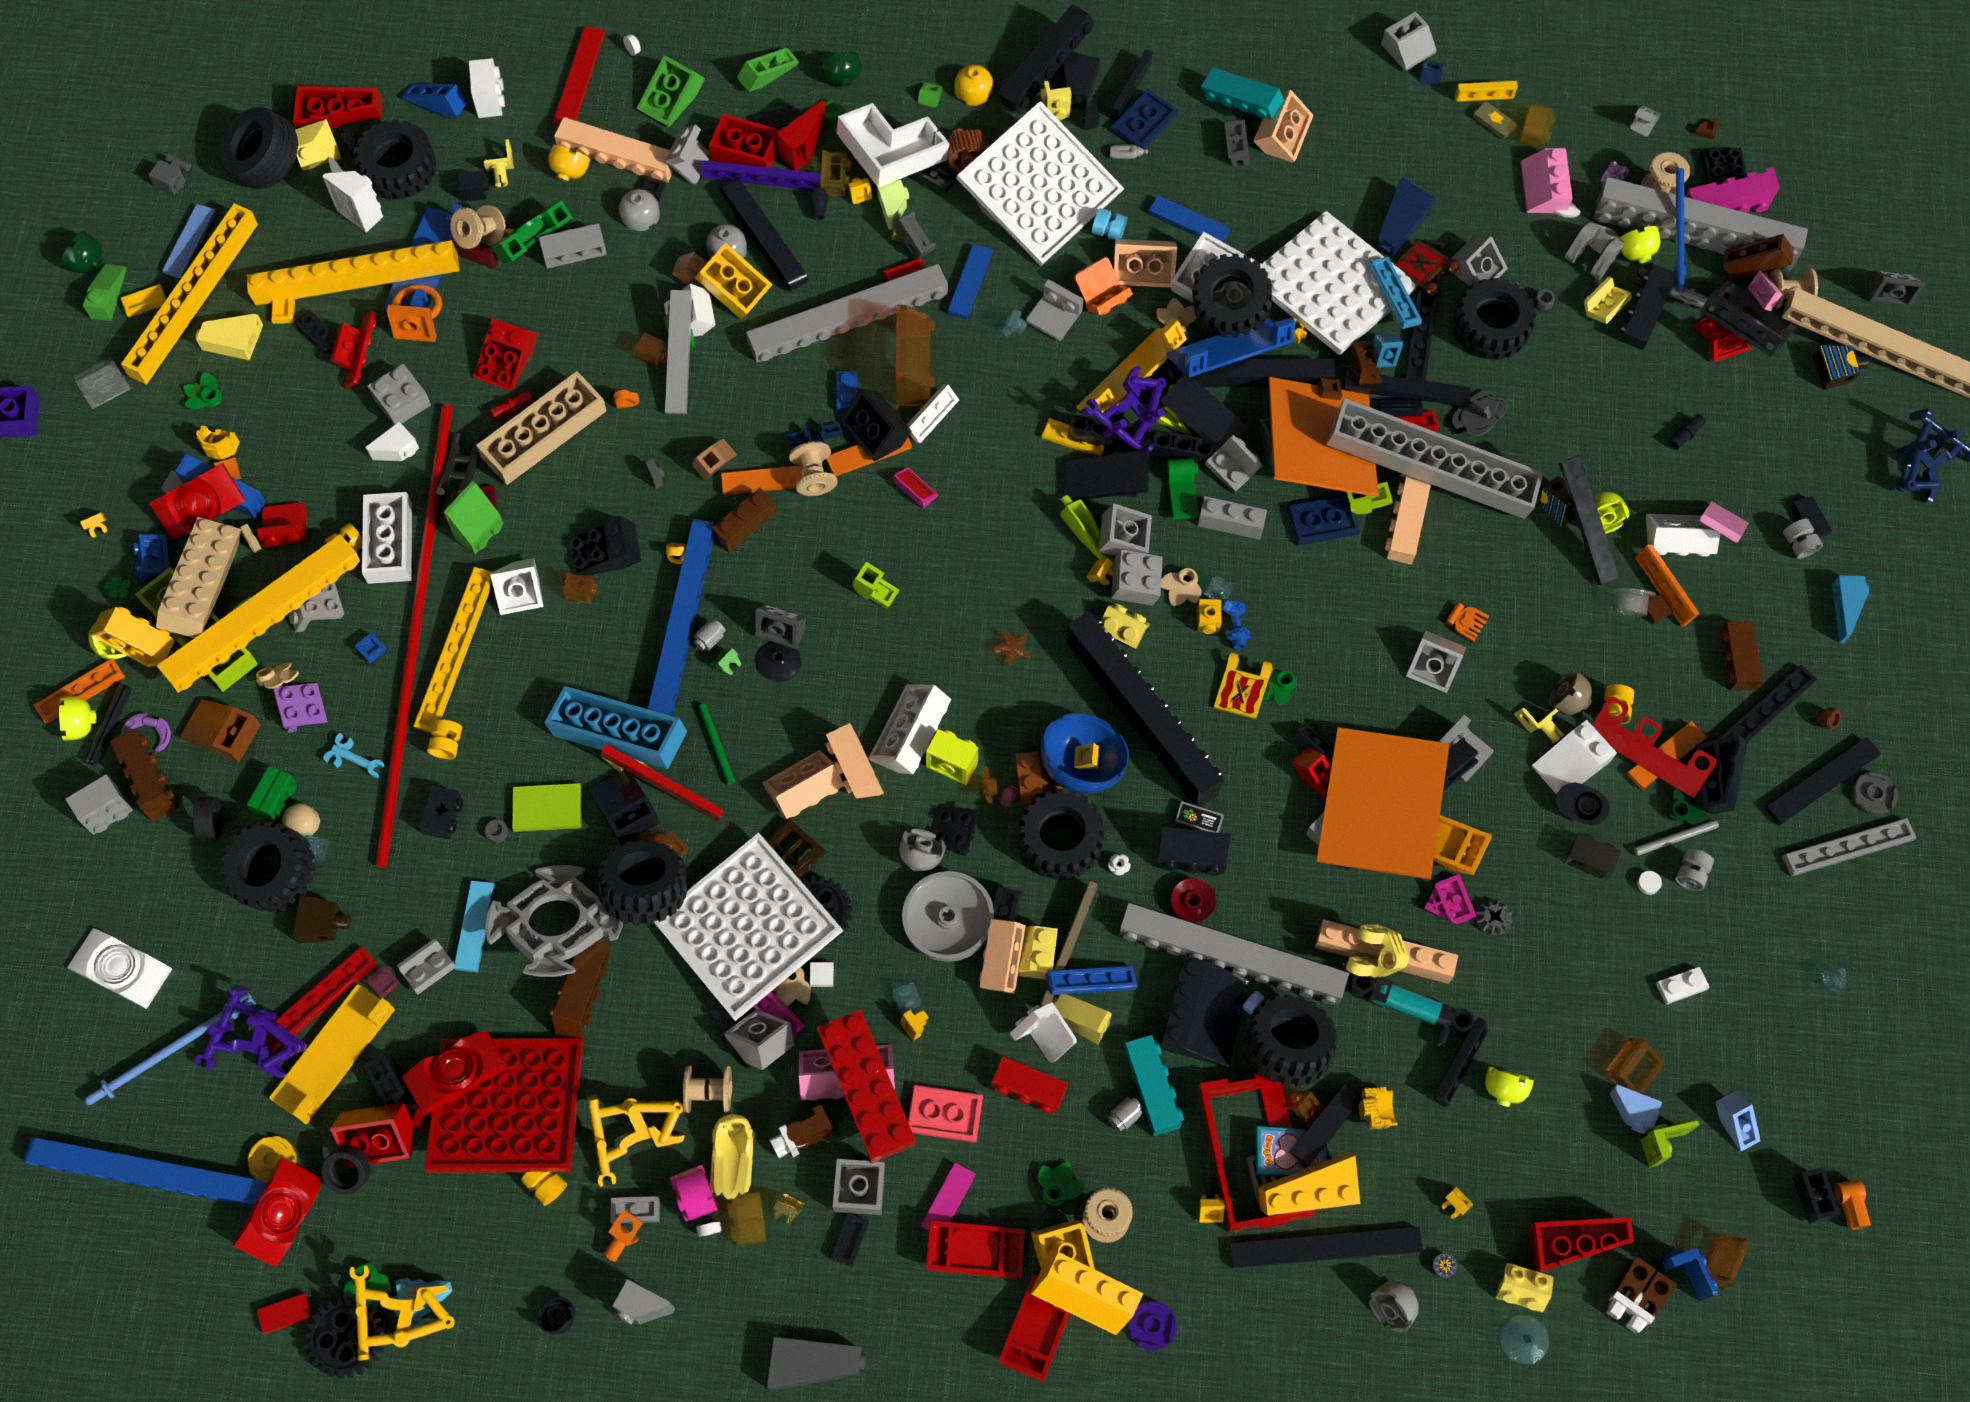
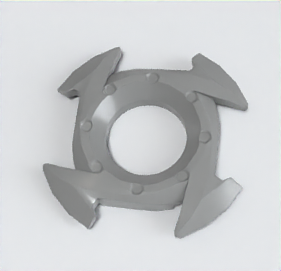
M553 865L536 869L535 875L542 880L534 883L509 901L507 908L502 907L501 902L492 901L487 912L485 930L489 944L494 943L507 933L512 944L533 962L526 965L523 974L538 977H557L576 972L575 968L565 963L564 960L576 956L603 936L609 937L610 941L617 940L623 927V922L620 921V918L616 920L610 916V913L604 911L599 898L580 882V880H583L585 868L571 865ZM549 901H567L579 910L580 916L576 925L561 935L544 936L536 933L529 925V919L533 911Z

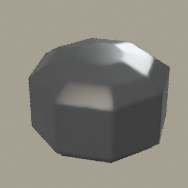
M1542 289L1537 292L1534 303L1537 308L1545 311L1552 308L1556 297L1552 291Z

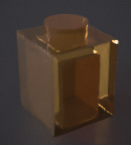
M644 332L634 348L636 359L659 369L660 365L667 361V343Z

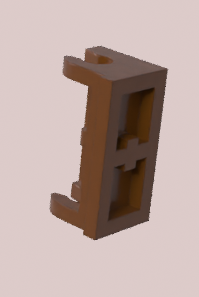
M1353 341L1350 358L1358 384H1380L1382 382V377L1379 375L1381 369L1376 365L1374 353L1372 350H1363L1366 347H1373L1372 342Z

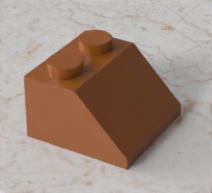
M1041 752L1015 754L1020 805L1031 804L1032 799L1037 796L1043 798L1044 792L1051 791V794H1055L1056 789H1063L1047 773L1043 766Z

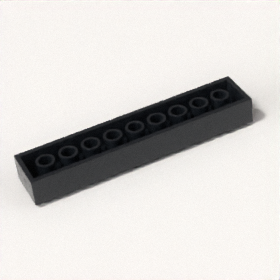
M1088 611L1068 624L1067 645L1195 806L1202 807L1218 796L1223 782L1221 771L1211 765L1206 752L1196 746V741L1189 732L1186 733L1179 718L1172 716L1168 711L1169 708L1163 699H1159L1155 694L1153 686L1149 682L1146 683L1141 677L1142 674L1139 668L1135 665L1132 666L1128 661L1129 658L1126 652L1116 646L1115 639L1109 632L1106 633L1099 618L1097 616L1093 617Z

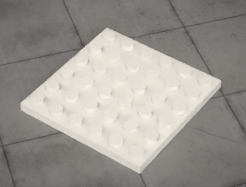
M1041 101L956 177L1040 266L1096 216L1099 208L1104 209L1124 190L1118 181Z
M1327 211L1262 263L1274 271L1271 277L1272 301L1290 316L1296 318L1299 323L1301 322L1306 329L1338 355H1341L1353 344V341L1362 337L1391 311L1368 266L1369 261L1383 258L1384 256ZM1392 263L1408 295H1410L1417 289V285Z
M759 833L687 891L683 905L680 909H677L675 914L671 917L667 916L664 921L654 922L735 1021L843 932L837 922Z

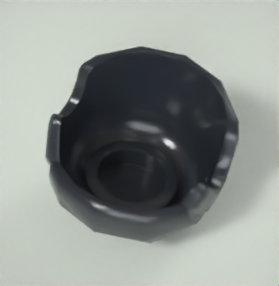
M559 1296L550 1298L539 1308L537 1325L546 1333L553 1335L565 1333L574 1323L575 1308L566 1298Z

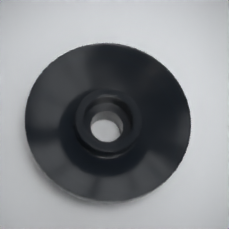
M771 642L765 645L759 652L757 665L760 673L768 680L783 682L797 674L801 666V657L797 649ZM776 656L783 657L780 661L775 660Z

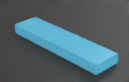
M471 881L455 960L456 968L454 969L457 971L478 973L486 935L487 912L492 904L495 889L494 883Z

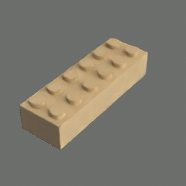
M576 371L478 443L476 446L480 457L508 485L605 413L604 400Z
M197 517L158 609L156 628L196 638L205 631L238 549L240 528Z

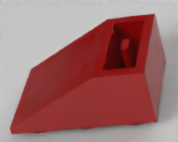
M823 100L818 104L812 105L807 112L797 116L792 123L782 127L776 133L779 158L792 170L797 171L811 160L826 128L825 102Z
M492 318L473 378L512 391L533 352L538 333Z

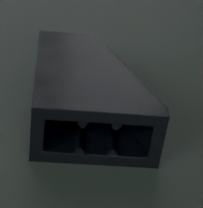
M1072 52L1066 62L1061 65L1064 88L1070 87L1071 105L1082 108L1087 107L1099 73L1100 59Z

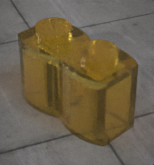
M1531 102L1519 142L1538 148H1543L1544 143L1548 144L1552 133L1549 131V127H1553L1556 116L1553 115L1554 108Z
M760 1192L737 1195L734 1199H731V1203H727L729 1218L734 1217L735 1227H730L732 1242L737 1241L738 1247L767 1242Z

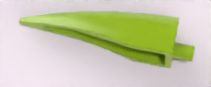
M1068 495L1064 496L1061 501L1066 507L1060 514L1062 519L1077 538L1099 560L1108 558L1114 563L1112 555L1099 552L1100 531L1081 499L1073 502Z

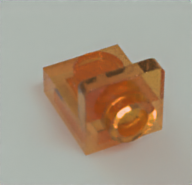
M671 829L664 834L658 833L652 839V841H657L660 845L662 843L668 845L670 850L673 848L681 858L689 850V847Z
M1297 1090L1290 1094L1288 1101L1284 1104L1286 1110L1295 1111L1307 1128L1323 1109L1311 1091Z

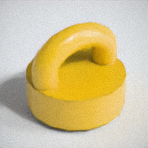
M682 543L667 544L666 554L668 560L674 564H682L687 545ZM673 556H681V558L676 559Z

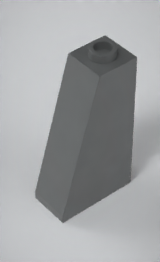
M774 1337L767 1388L768 1390L775 1391L857 1376L860 1373V1369H865L866 1354H862V1347Z

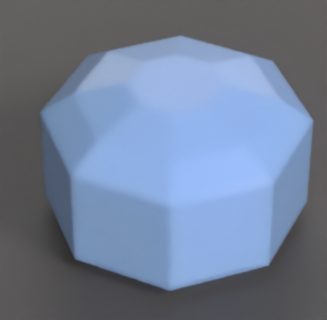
M1255 991L1244 1003L1243 1009L1247 1013L1253 1014L1255 1008L1264 1001V996Z

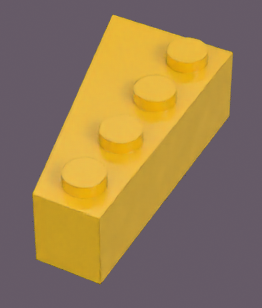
M1346 1152L1339 1155V1157L1325 1160L1308 1169H1302L1288 1177L1285 1176L1259 1186L1260 1211L1266 1215L1360 1204L1356 1156Z

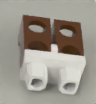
M821 1105L813 1108L814 1116L803 1122H794L788 1128L786 1125L779 1128L781 1134L770 1139L779 1158L790 1152L795 1157L799 1155L798 1150H806L835 1135L832 1125Z
M1635 1257L1629 1262L1624 1275L1609 1297L1610 1304L1606 1313L1616 1320L1620 1319L1624 1311L1632 1317L1626 1327L1637 1334L1646 1325L1652 1323L1677 1284L1659 1271L1654 1273L1656 1269L1640 1258Z

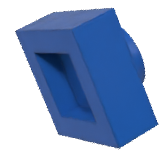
M372 632L355 645L357 651L369 663H372L387 651L386 647Z

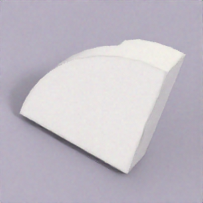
M1572 202L1568 210L1555 211L1556 215L1562 217H1576L1581 213Z

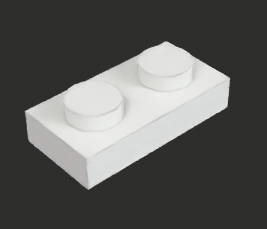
M1700 967L1656 983L1666 1005L1710 988Z

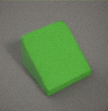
M923 83L919 90L918 103L937 107L943 87L931 83Z

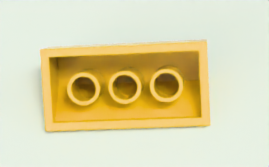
M1050 1249L1030 1293L1114 1335H1117L1133 1317L1143 1293L1053 1249Z

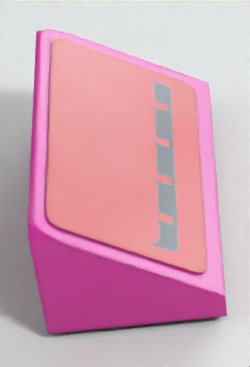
M906 468L893 476V482L922 509L938 496L910 468Z

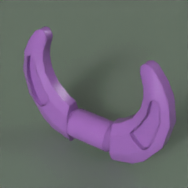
M136 714L126 721L121 735L143 725L155 727V730L160 735L159 745L155 749L156 752L162 751L171 739L170 726L162 718L155 719L147 717V714Z

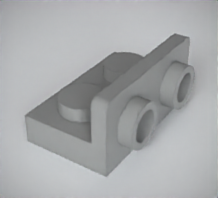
M433 939L397 965L417 994H420L456 968L453 961L436 939Z

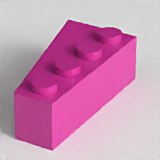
M1770 167L1765 169V173L1756 175V172L1747 173L1746 178L1735 180V177H1732L1720 185L1714 182L1691 188L1685 197L1745 213L1763 212L1770 206L1780 186L1774 168Z

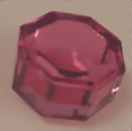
M1011 785L1006 786L1000 794L999 805L1007 809L1010 808L1017 796V788Z

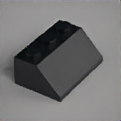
M864 388L860 390L840 420L873 461H877L901 448L912 432L880 392Z
M1162 827L1158 846L1157 867H1162L1166 871L1183 869L1187 873L1201 871L1207 872L1208 875L1212 876L1224 874L1227 866L1231 834Z

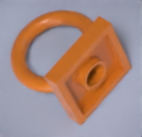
M413 285L397 293L392 305L388 304L387 308L394 339L435 342L437 335L433 319L440 313L442 308L441 296L435 289L425 285ZM419 288L425 290L426 294L433 299L434 305L430 310V308L401 306V302L407 296L415 294L416 289Z

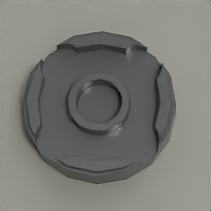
M1868 772L1861 775L1854 782L1851 788V796L1855 805L1862 812L1868 815L1880 816L1888 813L1896 805L1898 790L1896 786H1893L1892 780L1888 776L1879 772Z

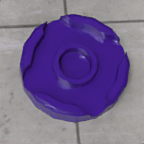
M1146 1301L1137 1306L1133 1317L1128 1321V1331L1132 1340L1139 1347L1147 1351H1158L1165 1348L1173 1340L1176 1333V1319L1167 1305L1158 1301Z

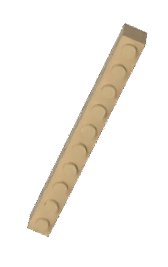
M1796 288L1787 298L1781 318L1846 346H1851L1860 352L1970 398L1969 361L1799 288Z

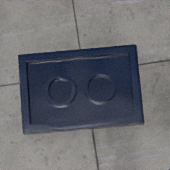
M1147 89L1110 127V131L1130 145H1136L1144 150L1178 115V109Z
M1347 495L1291 504L1287 507L1298 546L1360 534L1356 514L1350 509Z

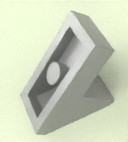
M1643 105L1636 112V117L1630 129L1648 136L1661 114Z

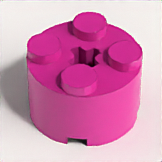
M703 1165L670 1177L673 1189L678 1196L676 1199L680 1211L683 1213L685 1221H691L718 1210Z

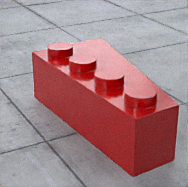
M297 86L293 123L298 129L327 119L329 127L332 128L381 118L383 100L377 88Z
M1631 1217L1529 1223L1533 1268L1536 1272H1542L1634 1242Z

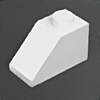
M400 422L365 447L372 460L403 461L407 457L413 456L416 450L419 449L415 438Z

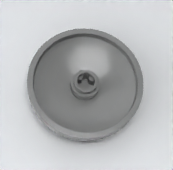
M953 871L934 873L920 880L907 895L902 911L904 931L914 948L926 957L946 962L962 960L982 948L988 940L987 929L991 919H994L993 904L985 888L974 878Z

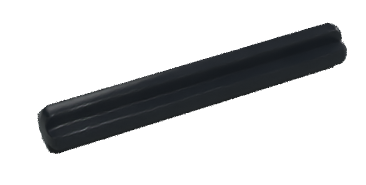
M124 684L118 686L85 756L84 761L92 766L98 764L131 693L129 686Z

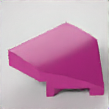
M1459 874L1436 883L1432 895L1425 906V910L1454 925L1476 918L1475 911Z

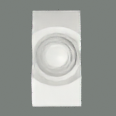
M95 928L92 929L67 967L71 971L145 1009L148 1008L172 970L171 967L146 953L136 950Z

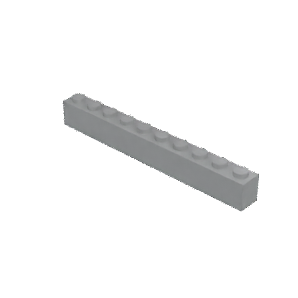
M939 264L750 330L746 332L748 344L756 362L767 361L779 354H787L793 349L807 347L813 342L826 340L838 333H846L852 328L865 326L877 319H885L894 313H902L908 308L921 306L933 299H941L948 294V283Z
M1128 903L1119 933L1128 941L1135 942L1138 940L1144 942L1150 948L1157 949L1160 947L1166 949L1172 955L1179 956L1182 954L1207 961L1223 969L1232 970L1233 973L1245 977L1248 975L1254 977L1257 982L1263 984L1270 982L1285 991H1290V989L1298 991L1303 997L1320 998L1323 1003L1328 1005H1339L1349 976L1348 972Z

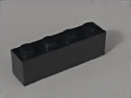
M1654 264L1651 271H1646L1642 280L1645 282L1643 288L1639 287L1635 295V299H1638L1636 305H1631L1627 316H1630L1628 322L1624 321L1619 332L1623 334L1620 342L1644 350L1678 273Z

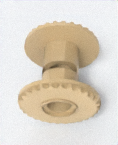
M1662 152L1652 159L1649 166L1650 173L1643 178L1641 186L1676 195V169L1684 168L1685 183L1690 174V167L1686 159L1679 154Z
M484 205L477 212L467 207L459 208L452 215L450 223L454 241L465 249L476 247L480 241L487 246H493L504 238L506 231L504 216H502L499 209L492 205Z
M1806 268L1802 273L1801 279L1783 280V275L1779 269L1772 270L1769 274V278L1782 293L1779 301L1774 306L1777 310L1781 307L1783 299H1787L1796 288L1815 296L1818 294V279L1815 270L1812 268Z
M808 442L800 444L791 450L789 455L790 461L793 464L803 466L802 478L795 486L799 494L818 496L830 492L836 487L837 477L831 473H825L822 461L831 454L828 444Z
M686 1066L683 1080L684 1111L690 1113L692 1100L723 1101L724 1113H729L732 1099L731 1067L725 1066L724 1078H692L691 1066Z
M1102 1188L1095 1191L1088 1198L1083 1212L1086 1232L1096 1241L1103 1243L1119 1240L1124 1236L1131 1222L1133 1214L1132 1205L1127 1196L1117 1189ZM1108 1212L1113 1218L1107 1219L1102 1213Z

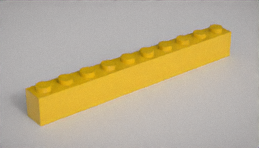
M235 203L232 205L121 363L130 378L146 385L257 227L258 223L251 210Z
M452 240L249 274L247 275L248 293L254 304L258 306L272 303L274 299L277 301L288 300V297L299 299L458 272V254Z
M339 534L159 663L157 667L178 693L188 689L194 681L201 676L207 675L219 663L228 660L230 655L238 649H243L256 636L264 634L274 623L282 621L292 610L300 608L303 602L310 597L318 595L321 589L328 584L336 582L339 576L346 571L354 569L357 563L360 562L356 551Z

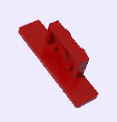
M374 311L363 316L359 330L346 323H342L339 326L330 361L348 369L344 384L346 389L357 385L361 380L362 375L360 371L366 361V349L371 343V331L376 325V312Z

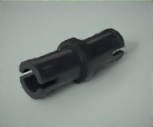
M1701 414L1694 416L1687 424H1683L1680 427L1679 432L1669 441V445L1674 450H1678L1688 440L1695 437L1696 432L1706 423V419Z

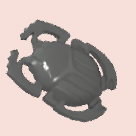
M1482 390L1470 398V403L1472 404H1469V407L1461 406L1452 417L1453 426L1455 429L1459 427L1467 429V436H1481L1494 427L1497 418L1500 419L1505 415L1510 404L1503 397H1500V401H1492L1491 396H1495V392ZM1481 397H1487V398L1482 399V400H1477V399H1479V398H1481ZM1498 405H1501V411L1497 412ZM1462 412V414H1461V421H1459L1458 417H1459L1460 413Z

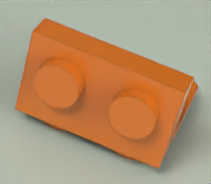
M1107 257L1099 259L1074 275V280L1088 312L1105 315L1110 312V308L1125 303L1127 298L1133 295L1130 287L1119 284L1110 260Z

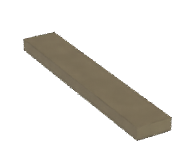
M1088 882L1054 970H1065L1097 890L1098 884L1095 882ZM1048 986L1040 1008L1051 1003L1055 995H1050Z

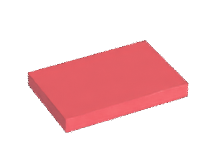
M914 1085L908 1117L912 1133L976 1143L983 1095Z

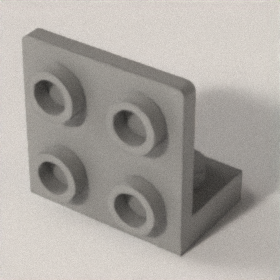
M1048 279L1044 284L1043 297L1029 314L1026 322L1056 340L1061 341L1082 313L1083 298Z
M1232 435L1205 462L1206 466L1233 494L1262 467L1258 456L1251 453L1245 447V443L1240 438H1236L1235 435Z
M1465 715L1439 742L1450 743V749L1464 737L1478 751V755L1475 756L1478 763L1460 778L1467 782L1494 751L1467 728L1471 720Z

